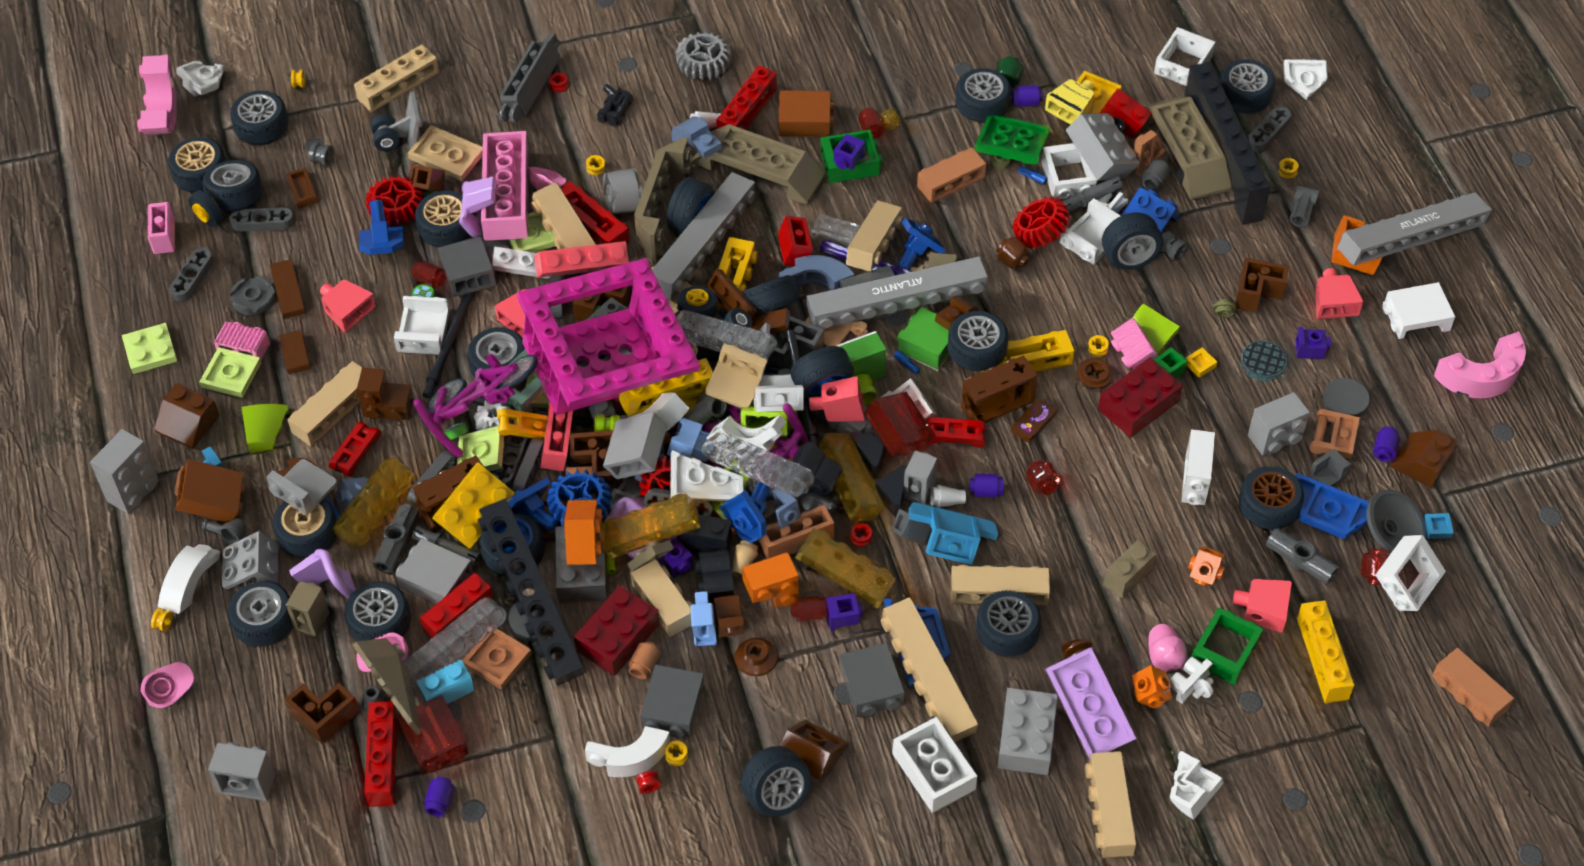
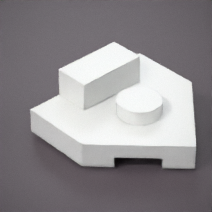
M1284 60V82L1305 100L1323 86L1328 79L1327 60Z
M193 61L177 67L176 71L183 79V86L192 95L198 96L219 88L224 65L215 64L214 66L203 65V62Z

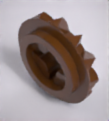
M1089 358L1079 364L1077 379L1082 382L1083 386H1089L1091 390L1094 388L1102 389L1105 385L1109 386L1113 379V369L1105 360ZM1091 370H1093L1095 374H1099L1098 379L1095 378L1094 375H1091Z

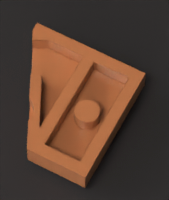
M1152 130L1144 135H1140L1135 141L1134 152L1140 164L1133 171L1137 174L1148 167L1153 160L1160 159L1167 154V151L1162 147L1163 144L1159 140L1158 135Z

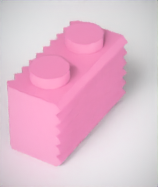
M170 203L149 204L147 233L153 253L174 252L175 217Z
M1131 318L1110 332L1114 338L1111 343L1117 352L1122 351L1124 354L1121 359L1128 369L1131 367L1135 369L1149 357L1152 360L1158 357L1157 352L1134 318Z
M226 321L214 344L216 350L219 347L259 357L262 360L264 353H266L268 346H270L267 332L262 328H250L239 322L229 323Z

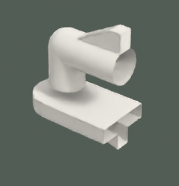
M1120 192L1110 204L1107 202L1112 198L1111 193L1097 199V201L1117 214L1128 203V199L1124 198L1123 193Z

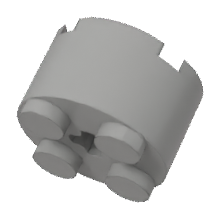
M636 168L604 173L603 188L607 190L605 201L608 210L613 215L636 211L643 192L642 185L637 183L638 174Z

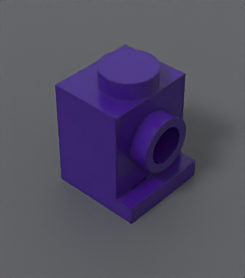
M846 134L834 149V162L838 168L843 170L846 168L853 170L860 159L865 157V141Z
M1298 327L1295 339L1297 358L1324 359L1326 350H1330L1331 338L1326 336L1325 330L1303 329V327Z
M676 534L663 541L670 540L674 549L658 560L666 567L673 578L688 572L693 566L691 553L678 540Z
M855 593L826 598V613L830 630L834 631L837 627L859 624V618L863 616V608L861 602H857Z

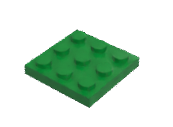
M1000 115L988 116L975 143L974 151L985 155L1000 156L1007 160L1013 159L1022 161L1025 164L1037 165L1043 147L1049 137L1051 127Z

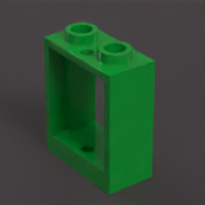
M871 130L820 138V152L829 183L879 175L880 166H883L881 153H877V139L872 137ZM846 134L865 141V149L869 157L868 161L858 162L853 170L848 168L840 169L834 162V149Z
M1218 607L1193 650L1192 657L1202 663L1208 659L1213 663L1208 669L1210 674L1235 685L1260 641L1263 628L1252 621H1246L1236 616L1231 611ZM1217 625L1250 640L1237 663L1205 648Z

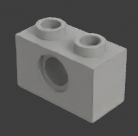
M914 452L904 472L903 499L926 505L930 497L931 488L936 483L937 458L928 453Z

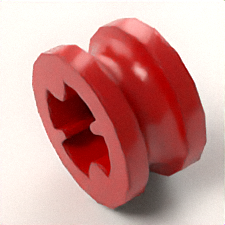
M558 72L551 75L549 82L553 91L560 93L569 88L566 74Z
M864 523L854 525L851 529V542L859 547L868 545L872 539V529L870 526ZM865 533V536L857 537V534Z
M656 771L644 772L636 778L637 784L640 785L639 791L642 794L652 793L661 787V781L658 779Z

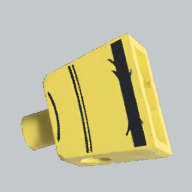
M1074 80L1066 81L1047 95L1045 110L1071 125L1080 114H1087L1092 109L1095 95L1093 83L1089 80H1085L1082 84Z

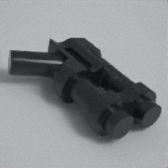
M605 84L603 91L609 96L604 101V107L599 109L597 120L600 123L608 121L609 125L615 126L621 122L622 115L627 106L633 101V95L621 87L615 90L609 84Z

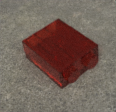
M907 392L876 398L863 412L892 457L899 455L907 456L915 451L923 452L930 447V442L936 436Z
M443 695L416 707L422 731L418 735L401 714L396 716L399 728L422 775L436 772L442 766L451 762H458L469 754L466 741Z

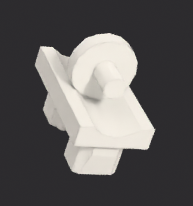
M1191 657L1183 668L1190 676L1185 678L1179 672H1176L1171 677V688L1177 692V701L1182 704L1191 694L1196 699L1200 696L1209 698L1213 694L1211 685L1214 681L1208 677L1210 675L1208 669L1212 666V662L1206 659L1202 663Z

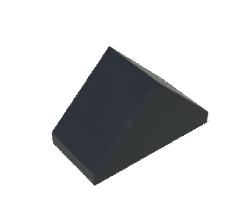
M859 432L850 433V448L873 479L878 478L886 452V438Z
M903 465L875 481V495L894 517H896L902 506L904 472L907 466Z

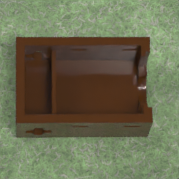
M1023 355L1016 359H1010L997 367H991L978 375L969 376L966 380H963L961 409L969 420L987 423L1034 403L1037 374ZM1016 391H1021L1019 398L1015 395Z
M476 455L461 461L460 464L450 469L441 471L438 475L428 480L421 481L413 487L419 514L431 532L434 533L443 528L432 517L475 464L480 463L483 466Z

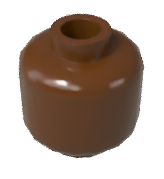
M1016 237L1004 238L996 250L998 260L1013 270L1020 266L1023 268L1030 259V256H1028L1029 247Z

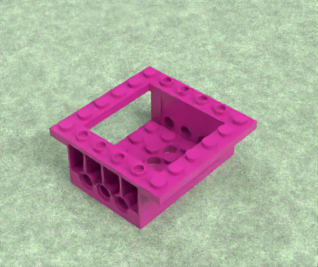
M646 258L517 292V299L525 314L522 343L528 355H535L538 358V365L535 371L556 415L619 397V393L696 372L700 369V363ZM626 286H633L629 309L563 327H558L549 308ZM622 349L629 350L631 354L624 355L619 351ZM600 355H606L610 359L608 361H603L598 357ZM585 361L588 363V366L581 367L577 365V362Z

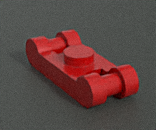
M930 417L926 420L928 431L925 433V441L927 443L971 444L974 447H983L985 445V436L983 434L986 432V423L983 421Z
M359 421L331 458L329 468L335 471L341 470L344 475L351 477L356 470V466L373 443L379 440L381 430L375 427L371 429L367 427V424ZM345 457L349 459L347 462H343Z

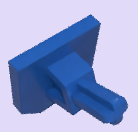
M370 201L371 229L360 230L359 250L369 255L393 253L404 246L403 226L388 227L387 220L385 221L383 201Z
M905 217L902 224L911 235L903 247L905 252L898 263L899 267L910 270L916 257L922 255L928 246L937 253L943 254L946 251L941 242L932 234L934 230L925 223L920 225Z
M545 478L525 490L523 488L519 489L510 498L508 504L512 513L520 512L527 514L544 528L552 531L558 522L544 511V503L540 499L551 484L549 479Z
M762 481L758 482L751 497L745 490L719 506L727 520H732V528L738 537L749 543L767 534L766 520L762 514L767 506L764 502L771 488L768 483Z

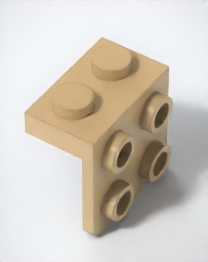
M724 343L718 363L707 385L706 394L742 409L749 407L755 395V387L759 386L763 377L767 360L758 354L743 351L738 346Z

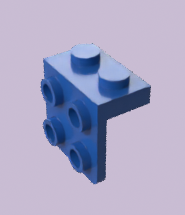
M1140 187L1122 215L1134 212L1148 214L1154 219L1162 233L1170 219L1177 221L1181 213L1177 210L1178 205L1167 199L1165 202L1159 198L1160 195L1151 189L1146 191Z

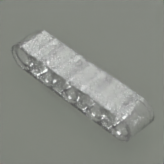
M687 310L680 311L676 317L688 342L704 348L721 352L723 344L726 343L738 346L741 350L748 353L758 354L767 360L777 346L776 339L765 332Z
M722 431L715 433L702 445V452L707 459L793 497H799L814 482L813 473L808 468Z
M483 598L406 659L404 662L408 668L412 688L419 690L417 685L418 679L426 678L427 675L430 676L431 673L440 671V668L444 669L449 664L453 665L454 662L501 626L506 619V611L493 599Z

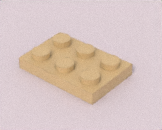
M430 125L407 154L408 159L427 167L446 170L445 175L463 181L482 158L483 147Z

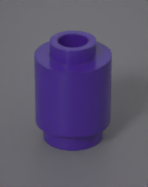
M1038 85L1017 86V88L1012 89L1013 106H1039V102L1043 101V90L1039 89Z
M1383 427L1377 433L1373 455L1382 462L1392 461L1397 456L1400 436L1395 428Z
M975 473L974 478H970L969 491L974 492V497L997 498V495H1003L1004 478L998 477V474Z
M437 777V779L430 781L424 801L427 814L443 817L445 812L449 810L455 786L451 783L450 779Z

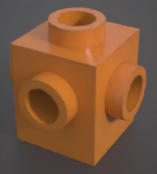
M1202 546L1197 556L1193 555L1188 566L1192 570L1190 577L1195 578L1194 581L1204 586H1208V584L1213 585L1216 579L1221 580L1225 570V566H1222L1225 554Z
M1150 665L1132 675L1135 688L1134 695L1137 702L1150 708H1157L1172 698L1171 683L1165 671Z

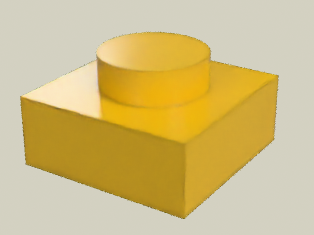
M1203 347L1185 358L1187 361L1186 366L1198 378L1217 366V361Z

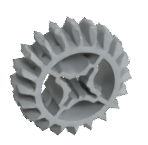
M697 31L696 35L689 34L688 38H683V41L679 43L676 51V60L678 67H680L681 72H685L686 77L692 75L694 80L697 77L701 80L704 78L711 80L713 76L718 78L720 74H725L726 69H729L732 54L730 45L721 35L716 36L714 32L707 34L706 31L704 34H700Z

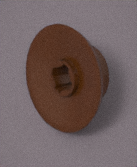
M751 638L742 642L737 647L734 660L738 669L744 674L763 676L771 672L777 665L778 652L771 642L762 638ZM753 653H759V656L753 655Z

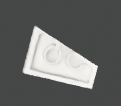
M671 451V499L728 501L743 492V476L719 467L707 465L695 458H688L676 451Z

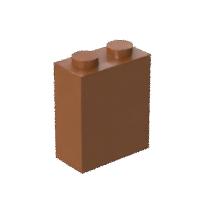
M780 90L779 136H830V128H834V115H830V112H834V100L830 99V91Z
M188 459L181 470L175 510L225 523L233 520L235 516L240 515L243 503L240 502V497L245 489V483L242 482L243 473Z

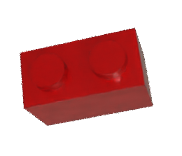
M1117 88L1099 113H1108L1111 117L1122 119L1125 124L1124 133L1133 139L1152 112Z
M786 215L778 231V239L784 265L795 266V259L811 255L813 247L807 219Z

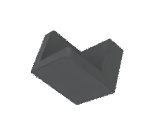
M1333 449L1313 463L1310 476L1314 480L1334 486L1347 477L1350 463Z
M899 509L890 531L924 545L931 526L927 523L910 520L909 512Z

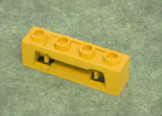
M729 237L718 268L723 270L730 278L733 261V268L737 269L733 283L741 292L747 290L746 282L751 280L752 264H756L758 259V252L755 251V242ZM717 300V310L725 309Z
M1066 330L1052 331L1048 334L1030 336L1016 341L1011 340L1008 341L1007 354L999 365L1024 355L1035 372L1073 364L1074 348ZM1058 358V360L1045 363V359Z
M707 359L698 360L700 363L699 371L619 393V401L627 418L648 409L662 393H675L682 401L706 393L707 385L713 374ZM699 384L701 388L694 390V385ZM642 401H644L646 404H648V405L640 406Z
M1326 601L1301 604L1297 621L1324 703L1349 700L1354 683Z

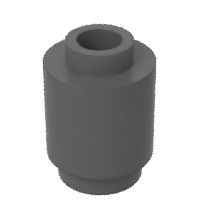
M1153 160L1142 177L1143 186L1147 190L1151 189L1153 191L1161 188L1170 173L1169 165L1163 160Z

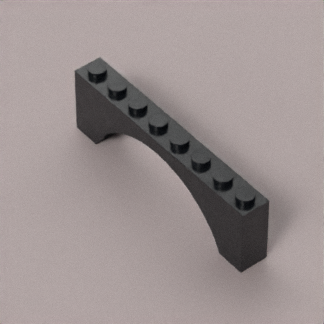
M1211 63L1191 65L1189 67L1184 97L1192 98L1200 114H1204L1210 120L1221 140L1232 178L1235 211L1242 225L1263 221L1271 186Z

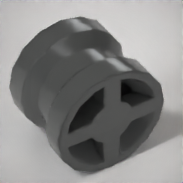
M314 142L309 150V161L312 163L321 162L322 165L329 166L333 159V146H323L319 142Z

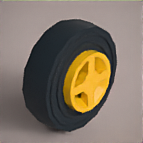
M199 190L189 197V204L195 215L206 225L215 227L223 221L224 216L220 207L208 194Z
M688 287L679 293L677 309L685 318L692 320L707 319L714 315L717 310V296L706 287Z

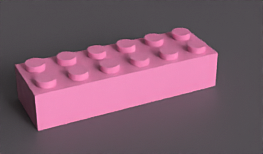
M526 131L483 134L482 179L493 177L496 180L495 202L481 209L484 241L528 238L529 149Z

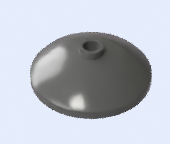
M1387 489L1376 493L1370 499L1367 506L1368 527L1375 541L1386 552L1391 554L1403 536L1423 535L1426 539V526L1422 514L1406 495L1396 490Z

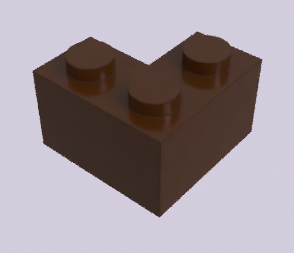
M1245 258L1235 302L1236 308L1257 312L1260 296L1282 300L1289 266Z
M631 285L574 300V319L585 321L594 313L598 305L602 306L611 297L625 307H628L632 295Z
M362 368L357 386V394L363 417L371 419L385 418L396 421L409 420L414 399L411 385L388 383L385 369Z
M613 430L570 434L569 456L577 464L592 463V474L596 472L598 478L603 477L607 484L623 483V478L616 479L603 466Z
M339 682L321 698H318L307 686L302 684L284 699L289 714L321 744L360 712L356 698Z

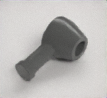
M238 518L224 525L212 522L210 519H205L202 523L203 530L220 534L223 540L229 544L241 540L247 528L246 524Z
M368 686L363 692L361 702L363 708L368 712L369 702H386L391 698L385 690L382 691L376 686Z

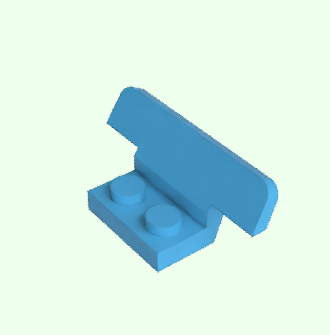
M917 502L912 503L909 507L910 520L930 524L932 528L925 551L928 555L972 565L980 537L992 540L997 539L996 525L990 520Z

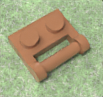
M1325 409L1318 410L1316 416L1318 422L1314 441L1310 444V451L1314 454H1327L1335 449L1342 457L1351 459L1360 417ZM1328 422L1334 423L1330 443L1323 442Z

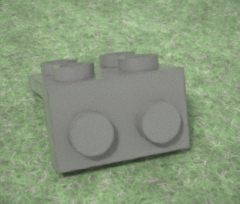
M305 459L300 460L284 477L273 470L266 476L270 486L269 490L274 496L281 498L293 508L300 510L306 515L337 485L334 477Z
M258 531L225 547L223 550L222 587L230 589L253 577L260 581H271L277 584L279 543Z

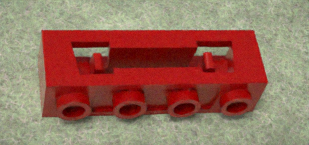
M758 65L716 119L717 129L730 124L747 130L776 92L777 72Z
M569 181L560 188L596 245L605 244L604 242L606 244L626 241V244L629 243L628 226L623 221L620 222L616 219L611 211L605 210L600 206L595 198L589 197L580 186H576Z
M392 701L369 702L364 794L369 807L395 805L398 714Z

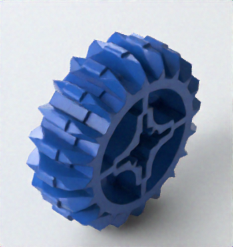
M576 469L575 474L567 471L566 477L559 475L558 482H552V488L548 491L547 505L549 506L551 516H554L556 522L561 521L562 526H564L567 508L561 503L562 499H565L567 503L568 500H594L590 495L592 492L598 496L597 509H602V517H607V511L611 508L612 495L609 485L605 483L603 477L598 478L596 472L589 475L587 469L584 473H580Z

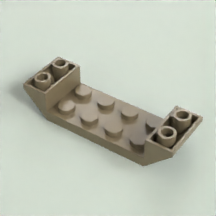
M1180 96L1144 106L1152 112L1147 122L1149 124L1157 123L1184 172L1182 185L1190 200L1231 190L1226 158L1191 97Z
M730 124L711 131L721 142V150L705 159L697 152L692 159L694 165L711 170L717 161L787 186L788 198L806 205L825 177L823 169L806 151Z
M685 137L657 150L634 214L637 243L651 262L656 264L659 255H663L665 243L662 242L664 229L661 228L660 219H658L659 204L663 203L665 198V187H669L670 180L681 182L692 171L693 163L690 162L692 148L689 147L688 138Z

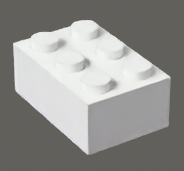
M937 717L893 739V756L932 813L976 790L977 775Z

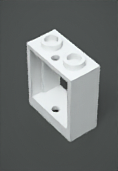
M1177 27L1157 57L1154 73L1186 86L1189 69L1168 60L1174 51L1178 49L1201 58L1198 64L1209 62L1213 56L1215 42Z
M1074 143L1043 147L1041 163L1047 177L1051 195L1054 198H1071L1075 196L1076 192H1084L1096 186V177ZM1082 163L1086 177L1063 181L1058 180L1054 166Z
M1191 429L1185 456L1181 502L1191 505H1205L1212 474L1215 432Z
M1414 535L1403 536L1376 573V577L1399 611H1418L1446 571L1424 536ZM1410 559L1419 575L1407 590L1398 574Z

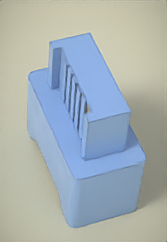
M685 418L679 419V424L675 436L671 439L667 455L671 456V451L673 450L688 458L693 457L707 462L713 447L706 439L710 433L701 431L703 425Z
M707 591L695 592L696 604L691 605L695 647L716 645L713 604L708 601Z

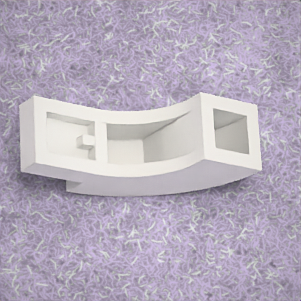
M662 393L648 409L630 417L655 412L667 425L666 431H668L685 415L689 407L675 393ZM622 415L620 420L627 418V415Z
M779 415L766 425L754 429L738 424L729 416L714 426L706 439L716 448L730 455L748 458L756 457L769 452L776 439L783 433L781 429L786 421Z
M201 544L194 548L188 545L183 548L173 561L164 579L158 607L180 614L192 605L194 590L199 578L206 569L219 560L220 551Z
M645 726L640 738L625 747H611L588 741L585 747L586 761L597 767L606 766L607 774L611 777H630L641 774L651 769L664 757L665 748L670 743L669 731Z

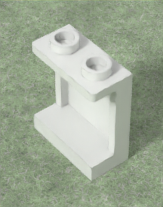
M1093 199L1088 203L1087 212L1069 229L1066 228V233L1060 235L1059 243L1078 254L1083 260H1087L1094 265L1106 254L1102 246L1103 232L1120 215Z
M1439 282L1389 291L1383 302V311L1386 315L1388 314L1393 332H1396L1399 339H1403L1405 333L1409 330L1439 325L1442 332L1450 331L1455 319V315Z
M404 296V311L399 332L395 331L394 335L397 352L439 355L444 343L450 315L448 300L440 297Z
M790 374L763 375L759 386L755 387L752 403L757 412L783 411V405L789 403L794 411L803 410V386L794 385Z

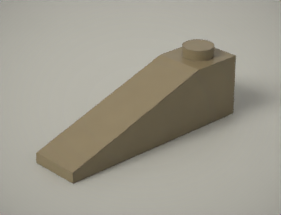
M387 638L357 641L352 644L409 726L417 735L420 734L422 731L407 665L401 658L405 654L399 645L395 643L392 646Z

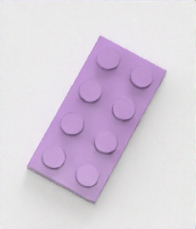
M1091 647L1045 669L1089 760L1091 753L1110 752L1136 739Z

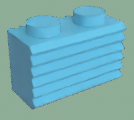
M462 660L454 662L453 665L449 664L444 669L440 668V671L431 673L426 678L422 677L421 680H417L420 696L429 712L475 691L471 675Z

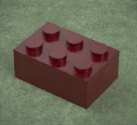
M1149 357L1100 394L1098 410L1131 438L1179 402L1183 385Z
M619 586L575 634L576 652L615 676L633 656L638 644L644 643L660 625L658 609L622 586Z

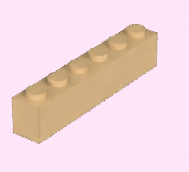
M909 597L884 608L881 618L883 629L885 632H890L893 638L892 645L897 653H901L906 672L912 674L915 679L914 687L917 693L925 698L927 702L925 707L929 716L938 718L953 742L976 733L978 723L911 598Z

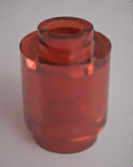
M865 108L859 113V123L862 130H871L872 137L879 138L885 129L878 112L873 108Z
M417 261L411 270V275L416 281L434 289L441 286L446 278L443 268L427 261Z
M817 595L795 598V602L791 603L792 618L796 617L797 622L821 620L822 617H826L827 604L825 597L819 598Z

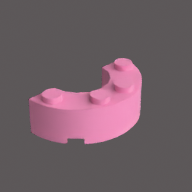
M143 56L142 65H139L140 77L144 79L146 94H144L146 110L141 111V119H138V130L144 135L170 134L175 130L177 103L175 87H172L171 83L173 70L169 56Z
M1519 331L1499 338L1493 353L1495 360L1490 363L1472 362L1466 359L1460 352L1442 358L1438 362L1434 376L1447 389L1455 393L1459 391L1469 394L1468 397L1470 398L1498 396L1511 388L1517 380L1526 355L1524 340Z

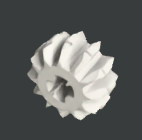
M485 401L484 406H478L477 413L474 415L476 429L480 431L500 425V420L497 419V411L499 409H511L510 406H506L505 403L491 405Z

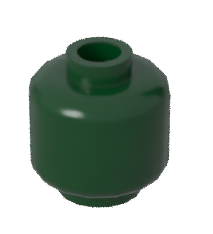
M1007 56L999 60L996 71L1002 73L1008 79L1011 87H1015L1021 80L1024 67L1018 58Z

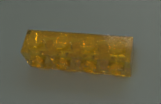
M826 433L818 447L824 452L825 456L834 460L843 470L835 485V489L850 521H874L884 507V504L850 433Z
M396 457L384 459L336 520L333 527L334 533L349 548L364 546L370 540L372 531L384 522L383 517L397 505L399 496L410 488V482L415 476Z
M687 493L676 494L669 500L654 502L644 509L632 510L627 515L608 519L605 523L601 524L600 536L603 551L610 557L616 558L644 548L656 540L661 542L700 528L695 501Z
M813 528L796 556V559L848 591L855 593L856 596L876 608L880 607L896 580L889 570L876 567L868 557L864 555L858 556L851 551L848 545L842 542L837 543L823 530Z

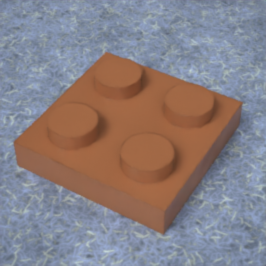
M491 626L462 661L468 670L502 690L532 655L530 648Z

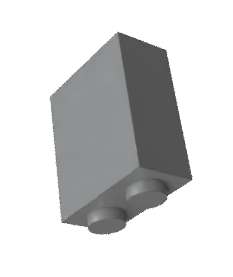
M655 412L617 420L603 466L616 479L655 471L667 425Z
M422 538L417 545L411 548L406 561L401 563L396 570V578L400 588L435 604L473 574L471 560Z

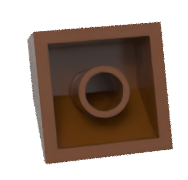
M175 383L162 400L154 431L194 449L219 417L214 399Z
M1439 430L1412 432L1396 458L1390 464V467L1433 488L1452 459L1458 440Z
M804 720L786 730L780 746L794 751L808 766L811 779L820 780L830 773L846 749L848 742Z

